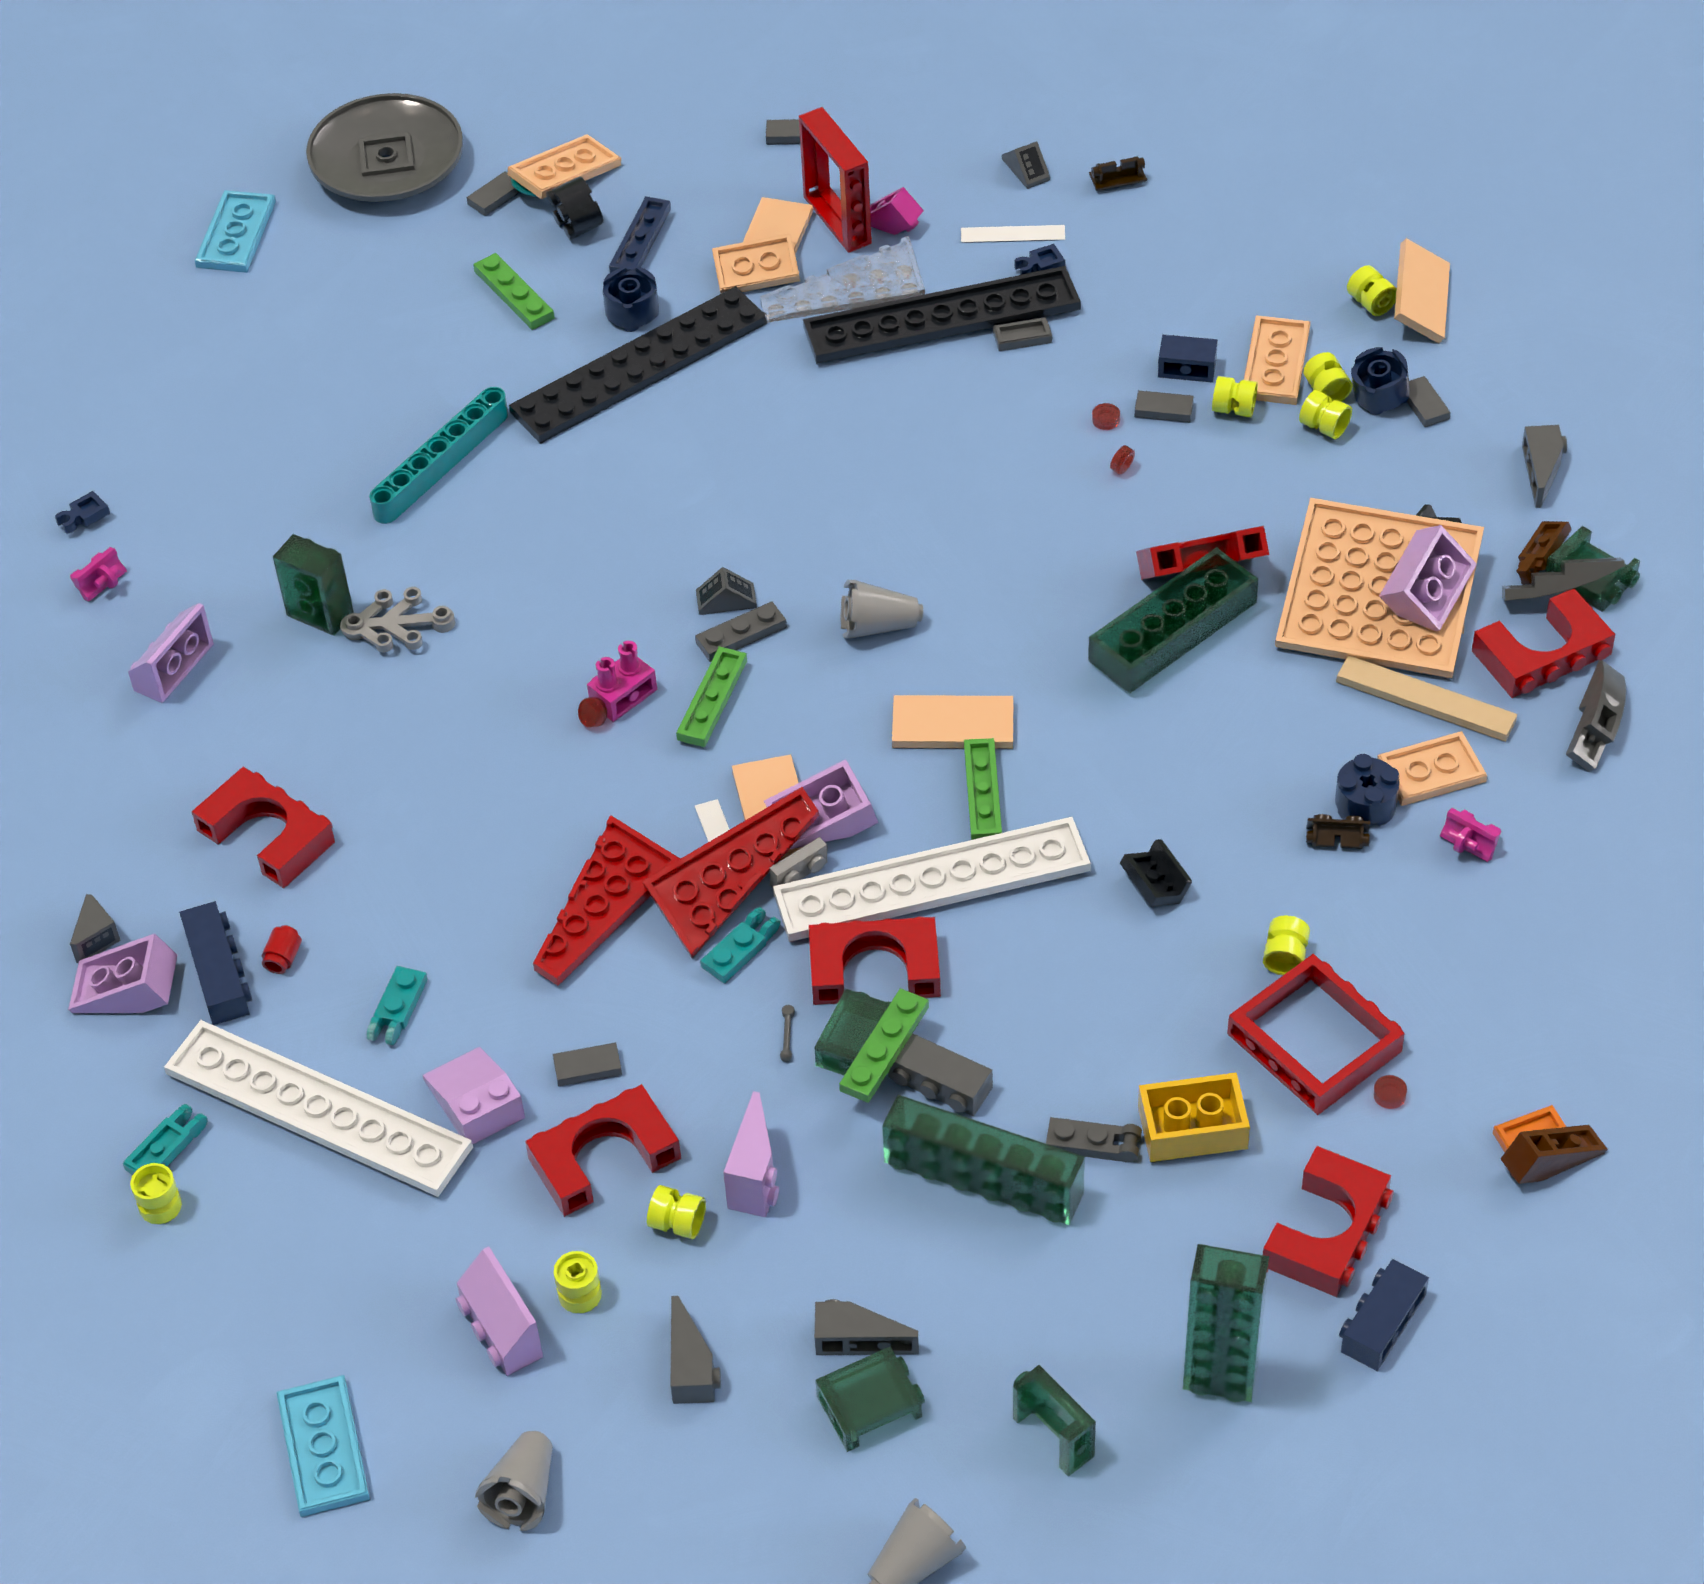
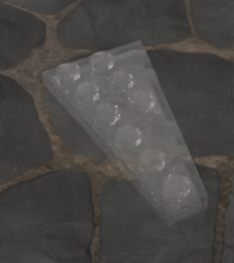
M909 236L901 238V243L892 247L888 244L879 247V252L870 256L862 254L828 268L826 274L817 278L811 275L805 278V282L795 287L787 285L760 296L765 323L855 309L924 295L925 287Z

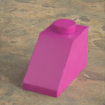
M902 187L870 205L871 227L893 235L904 230L909 232L918 225L919 221L917 219L924 210L908 191Z

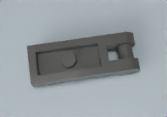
M1050 1117L1045 1152L1135 1162L1138 1159L1139 1148L1136 1144L1141 1139L1142 1129L1135 1124L1116 1126ZM1114 1141L1123 1142V1144L1114 1145Z

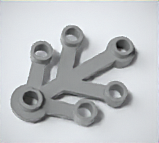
M417 587L407 588L403 593L404 599L382 617L373 618L382 609H387L393 604L391 592L382 589L375 593V601L361 613H352L345 616L341 620L340 628L348 639L360 640L364 638L375 645L379 652L384 653L393 648L391 635L405 643L406 648L410 650H416L422 646L421 633L417 630L407 631L403 627L432 624L435 631L444 633L454 628L455 618L453 611L446 606H438L432 613L403 615L409 609L422 602L421 591ZM373 629H383L388 633L378 634Z

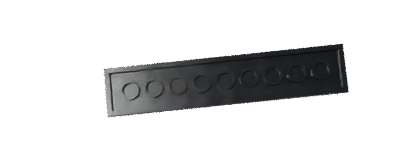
M1066 266L805 318L803 319V328L817 364L993 328L994 325L1081 310V301Z
M735 286L509 404L510 413L541 444L766 325L767 315Z

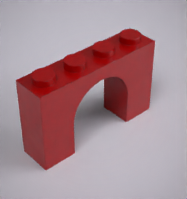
M1264 526L1186 542L1150 547L1136 551L1141 580L1266 556L1269 555L1265 528Z
M1575 588L1549 599L1546 619L1566 642L1559 649L1552 651L1529 649L1520 644L1500 620L1474 631L1472 652L1511 698L1527 694L1536 687L1548 682H1554L1563 675L1579 671L1584 666L1597 660H1604L1612 654L1616 634Z
M244 766L191 811L196 830L218 845L240 825L250 819L267 816L278 818L285 822L286 826L282 833L257 854L262 875L283 889L335 843L332 831L333 825L326 816L317 815L303 801L294 800L288 796L284 789L279 786L274 787L260 773H253Z
M935 917L851 921L844 923L825 922L809 925L813 1005L845 1003V967L854 956L869 950L887 951L901 959L907 970L909 992L923 998L941 997Z
M642 1084L633 1089L624 1090L618 1096L604 1103H598L580 1115L567 1118L561 1124L545 1132H538L532 1138L525 1141L529 1161L564 1217L594 1202L591 1184L576 1162L580 1150L594 1139L605 1136L626 1139L636 1147L652 1173L681 1159L678 1138Z
M1316 1146L1303 1171L1301 1189L1340 1205L1349 1214L1352 1224L1340 1235L1330 1238H1317L1276 1223L1263 1248L1261 1266L1337 1297L1342 1286L1348 1288L1353 1279L1355 1268L1352 1266L1355 1260L1361 1261L1366 1253L1368 1242L1365 1240L1368 1234L1374 1235L1381 1221V1216L1378 1214L1381 1208L1387 1209L1391 1203L1394 1190L1390 1189L1392 1175Z

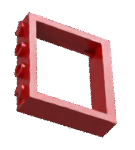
M823 107L799 115L803 195L805 200L810 205H813V210L848 253L872 244L868 161ZM829 157L839 168L841 200L830 187ZM810 188H815V190L809 192Z
M1314 954L1232 1012L1228 1018L1227 1034L1317 1115L1400 1054L1403 1049L1405 1035L1398 1023L1389 1020L1380 1012L1374 1002L1367 1001L1357 992L1352 983L1344 981L1334 972L1329 963L1321 961ZM1310 980L1380 1039V1041L1324 1083H1321L1254 1023L1255 1020Z

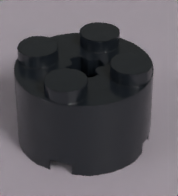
M581 176L546 192L550 204L555 206L556 209L552 212L553 217L559 226L564 224L563 229L569 240L603 223V216L597 201H593L590 195L592 191Z

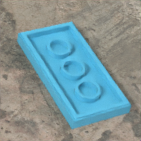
M224 190L195 258L196 268L247 273L276 203L275 195Z
M341 1375L277 1391L276 1394L300 1516L305 1517L370 1500L345 1376Z

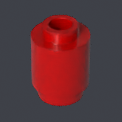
M287 925L273 928L261 955L263 959L262 966L266 970L276 974H283L286 969L291 967L302 942L296 929Z

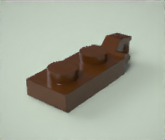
M1541 522L1518 556L1520 562L1516 572L1519 574L1521 584L1531 585V573H1539V571L1546 569V566H1548L1572 530L1569 522Z

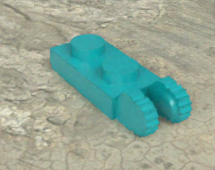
M756 907L753 912L748 914L745 922L742 921L700 960L701 968L723 983H726L766 946V942L778 931L781 923L780 920L774 916L773 918L771 917L762 925L760 931L757 932L755 929L764 920L766 912L761 907Z
M396 966L373 1015L374 1017H372L367 1028L366 1038L368 1040H377L383 1026L387 1025L389 1028L385 1034L386 1044L394 1045L397 1042L402 1029L405 1030L427 983L426 972Z
M187 1104L181 1105L169 1118L166 1117L123 1161L124 1169L133 1175L137 1169L146 1164L161 1163L168 1166L193 1138L198 1137L201 1131L206 1128L208 1118L199 1113L186 1124L192 1115V1107Z

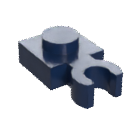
M1055 244L1029 251V257L1022 256L1014 260L1015 270L1020 269V275L1065 266V259Z
M91 491L70 503V511L57 513L55 519L57 525H63L65 533L69 534L74 532L79 524L83 523L85 527H88L109 515L110 511L108 505L94 491Z

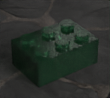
M292 534L273 555L286 616L335 636L341 629V620L345 616L354 613L342 555L335 549L326 548L308 538Z

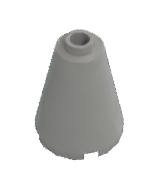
M847 580L844 584V588H849L848 596H842L841 629H847V632L842 634L844 638H857L916 627L917 621H922L923 605L918 604V599L857 580Z
M539 1431L522 1433L478 1486L475 1493V1498L478 1497L479 1500L477 1507L492 1523L506 1529L509 1528L510 1524L521 1526L519 1531H527L535 1528L542 1520L545 1511L553 1449L552 1443L546 1435Z
M914 1498L908 1504L871 1567L868 1576L872 1581L869 1584H918L961 1555L966 1546L961 1539L955 1544L950 1538L954 1532L951 1527L926 1504L920 1507L919 1500Z

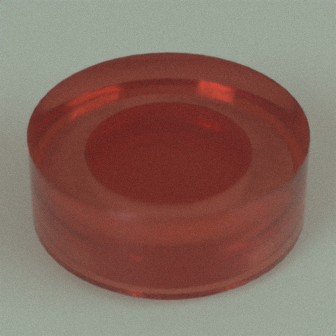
M1110 403L1097 405L1092 411V423L1095 427L1102 430H1110L1117 427L1120 423L1119 408Z
M1127 445L1120 447L1112 458L1110 469L1118 474H1123L1132 464L1135 451Z
M589 697L580 702L578 717L581 723L586 727H599L604 724L607 718V707L601 698Z
M1385 1075L1375 1082L1373 1097L1380 1106L1393 1109L1400 1107L1405 1102L1407 1086L1401 1078L1394 1075Z

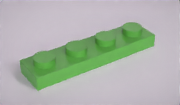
M497 253L473 264L474 272L531 330L555 319L554 310Z
M718 647L676 732L677 741L706 747L747 663V653Z
M994 738L964 740L970 833L971 840L1000 834L1002 833Z
M899 989L840 1081V1092L864 1102H870L928 1010V999L904 989Z

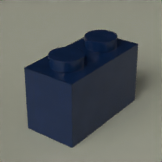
M1162 334L1158 359V378L1213 383L1218 339Z

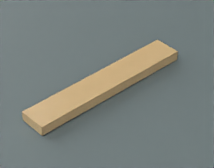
M1348 656L1337 674V683L1505 742L1517 721L1518 714L1355 657Z

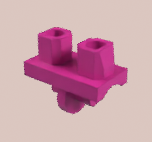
M109 547L103 553L98 552L91 558V562L82 570L77 569L70 575L74 586L79 589L84 600L91 601L107 587L114 588L118 584L117 579L127 570L120 562L116 549Z
M1451 808L1447 812L1446 822L1440 837L1453 843L1454 851L1461 854L1466 850L1488 862L1493 857L1501 829L1493 824L1485 826L1476 821L1474 814L1465 809L1459 812Z

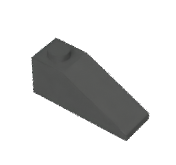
M1559 425L1525 426L1522 450L1535 508L1542 507L1560 467L1562 453L1567 452L1566 436L1561 435Z
M671 1296L670 1387L673 1404L714 1402V1389L721 1388L720 1367L714 1368L712 1353L679 1296Z
M830 1299L825 1302H815L814 1339L816 1355L919 1354L918 1330L850 1301Z

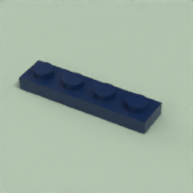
M645 196L609 265L610 273L624 267L627 268V271H636L635 267L641 268L671 210L670 201Z

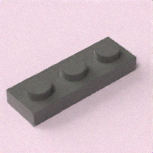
M771 601L695 635V641L709 662H711L719 646L738 650L787 628V622L776 605Z

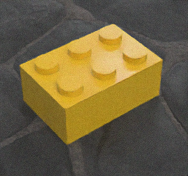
M1237 1072L1139 1085L1138 1111L1150 1162L1248 1149L1250 1125Z

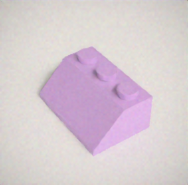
M1442 525L1416 530L1379 597L1397 616L1434 631H1439L1477 563Z
M198 603L180 612L166 626L156 641L149 645L141 658L132 664L128 673L135 692L163 703L214 645L204 605Z
M490 1247L484 1248L458 1280L459 1297L455 1299L463 1316L470 1315L472 1318L471 1327L480 1342L485 1340L489 1348L486 1351L492 1364L495 1367L500 1365L506 1376H509L543 1358V1352L535 1319Z

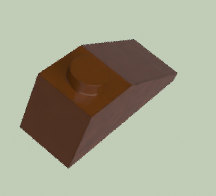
M1590 1125L1520 1132L1500 1159L1509 1170L1510 1175L1518 1184L1546 1180L1605 1154L1608 1149Z

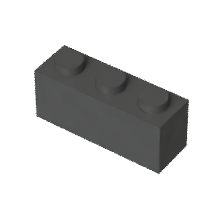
M915 1034L911 1035L888 1072V1077L898 1085L913 1088L929 1099L939 1100L949 1105L953 1110L965 1112L973 1117L993 1088L992 1069Z

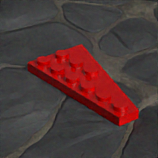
M803 787L643 880L644 887L691 958L700 951L770 872V867L778 863L819 816V810Z
M612 815L609 816L606 822L607 827L603 835L599 836L595 843L596 848L591 858L586 860L574 883L564 910H560L552 933L547 935L533 962L534 971L557 986L650 897V894L644 887L643 880L680 859Z

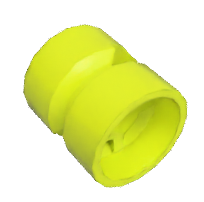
M1370 265L1359 268L1353 273L1347 283L1348 293L1374 316L1385 314L1396 303L1397 288Z
M1323 352L1315 355L1306 363L1303 374L1313 390L1327 394L1332 398V401H1343L1349 396L1353 384L1334 354Z
M1218 376L1214 388L1212 411L1228 414L1231 410H1234L1235 415L1252 418L1258 382L1241 380L1239 383H1236L1234 378Z
M1314 390L1308 395L1302 405L1299 421L1310 428H1319L1322 434L1332 439H1338L1350 422L1352 407L1339 400L1332 401V398L1327 394Z
M1285 915L1273 918L1270 922L1263 955V964L1270 972L1284 975L1305 960V947L1308 945L1310 928L1305 921L1295 916Z
M161 1163L146 1164L136 1170L132 1175L130 1185L142 1218L151 1224H163L174 1219L181 1210L182 1202L172 1171Z
M659 1185L654 1191L648 1207L647 1226L664 1232L672 1228L675 1235L693 1240L699 1233L704 1220L706 1199L691 1193H685L683 1196H680V1192L677 1189Z
M571 1251L562 1255L555 1263L553 1273L561 1306L572 1313L591 1311L598 1305L602 1294L598 1266L595 1259L583 1251Z

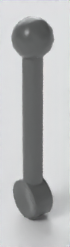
M792 1005L782 1007V1016L785 1018L783 1050L780 1053V1058L785 1062L792 1059L790 1030L791 1018L795 1014Z

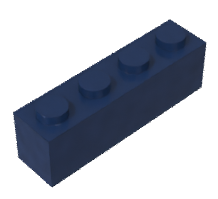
M216 901L180 911V917L212 1025L250 1015L246 1002L252 1001L247 982L240 983L239 978L245 977L240 958L234 960L232 954L238 953L233 935L226 936L225 933L226 930L231 929L226 912L219 913Z

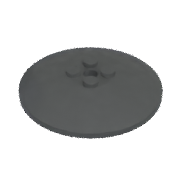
M377 94L348 102L326 115L310 134L306 155L309 168L315 179L333 193L359 201H392L419 194L446 178L455 168L461 157L463 136L461 127L454 115L435 101L410 94Z

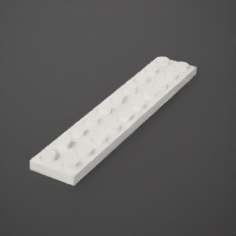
M1068 817L773 886V893L788 940L791 942L808 938L809 925L825 922L844 923L889 919L1091 871V863L1073 817Z
M202 1020L199 1021L164 1066L166 1074L436 1197H439L473 1149L472 1140Z

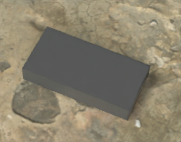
M799 119L767 120L766 144H800Z
M504 171L467 196V204L486 216L517 195L519 191L513 187L511 177Z
M1046 317L993 326V335L998 351L1052 343V333Z
M1425 376L1409 381L1410 393L1407 403L1424 427L1450 419V410Z
M1138 390L1134 417L1190 422L1194 396Z
M616 1042L553 1054L558 1086L622 1075Z

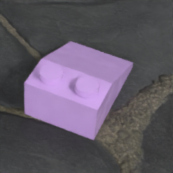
M846 759L764 800L766 807H769L803 787L819 810L817 819L790 849L804 847L818 837L824 842L852 837L878 823L872 805Z
M154 933L82 959L78 964L68 1010L71 1013H144L167 1005L178 955Z
M481 1047L422 1075L458 1134L472 1140V1144L525 1118L521 1095L507 1074Z
M753 1091L723 1174L727 1208L766 1217L770 1205L775 1206L777 1202L779 1187L775 1186L777 1168L773 1167L772 1151L760 1092Z

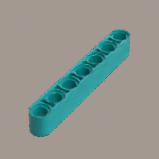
M489 387L483 390L372 489L369 498L373 517L377 522L387 524L396 520L508 418L504 390L499 387Z

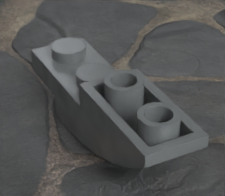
M1603 660L1598 661L1579 706V710L1583 714L1566 752L1569 758L1588 772L1596 769L1605 745L1614 741L1625 706V677Z

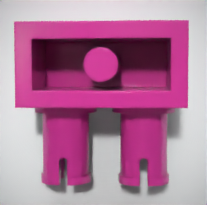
M629 640L624 641L623 646L621 644L618 646L620 659L614 662L610 657H603L601 662H596L598 675L587 683L589 703L612 722H615L657 690L655 670L637 656V645Z

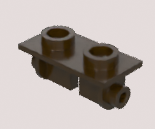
M1138 156L1120 160V166L1116 167L1115 161L1097 163L1089 172L1096 191L1147 181L1142 169L1145 168L1144 158H1139Z
M1326 814L1314 815L1313 818L1307 819L1306 829H1313V831L1306 832V843H1312L1314 847H1334L1335 836H1341L1340 848L1362 849L1363 846H1369V834H1363V832H1369L1371 821H1363V818L1360 816H1347L1345 820L1332 819V816Z

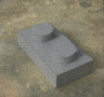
M818 837L770 867V886L773 888L776 885L798 881L810 873L821 870L827 863V844Z

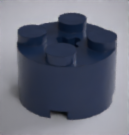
M626 267L616 269L609 273L603 282L605 315L611 323L623 327L627 332L638 330L640 326L648 324L659 315L655 277L648 270L635 267L636 271H627Z
M1375 347L1362 352L1356 357L1355 364L1351 368L1354 398L1361 407L1367 409L1372 415H1379L1384 411L1395 409L1409 400L1408 365L1405 357L1399 351L1392 349V352L1384 351L1383 347Z
M1359 754L1355 756L1354 760L1347 762L1340 769L1337 776L1335 805L1339 816L1343 820L1347 816H1360L1363 818V821H1371L1370 825L1378 823V826L1389 822L1393 818L1397 807L1400 783L1398 770L1380 759L1371 758L1367 754Z

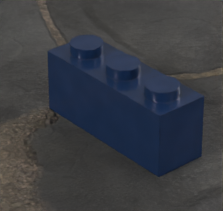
M1394 1259L1390 1261L1386 1269L1380 1268L1372 1282L1374 1288L1369 1295L1364 1293L1356 1306L1357 1314L1353 1320L1348 1318L1340 1330L1339 1337L1343 1338L1341 1353L1378 1372L1425 1298L1429 1277Z

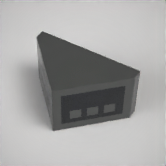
M1037 141L1002 154V160L1027 189L1050 180V175Z
M724 567L720 568L696 589L699 615L757 608L753 582Z
M86 894L70 942L76 963H79L82 959L99 954L121 941L115 922L91 894Z

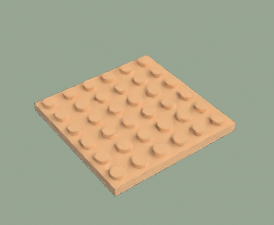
M1310 498L1277 631L1275 647L1346 659L1348 656L1379 666L1453 678L1476 567L1439 631H1434L1397 616L1379 595L1416 530L1442 525L1477 563L1484 527Z

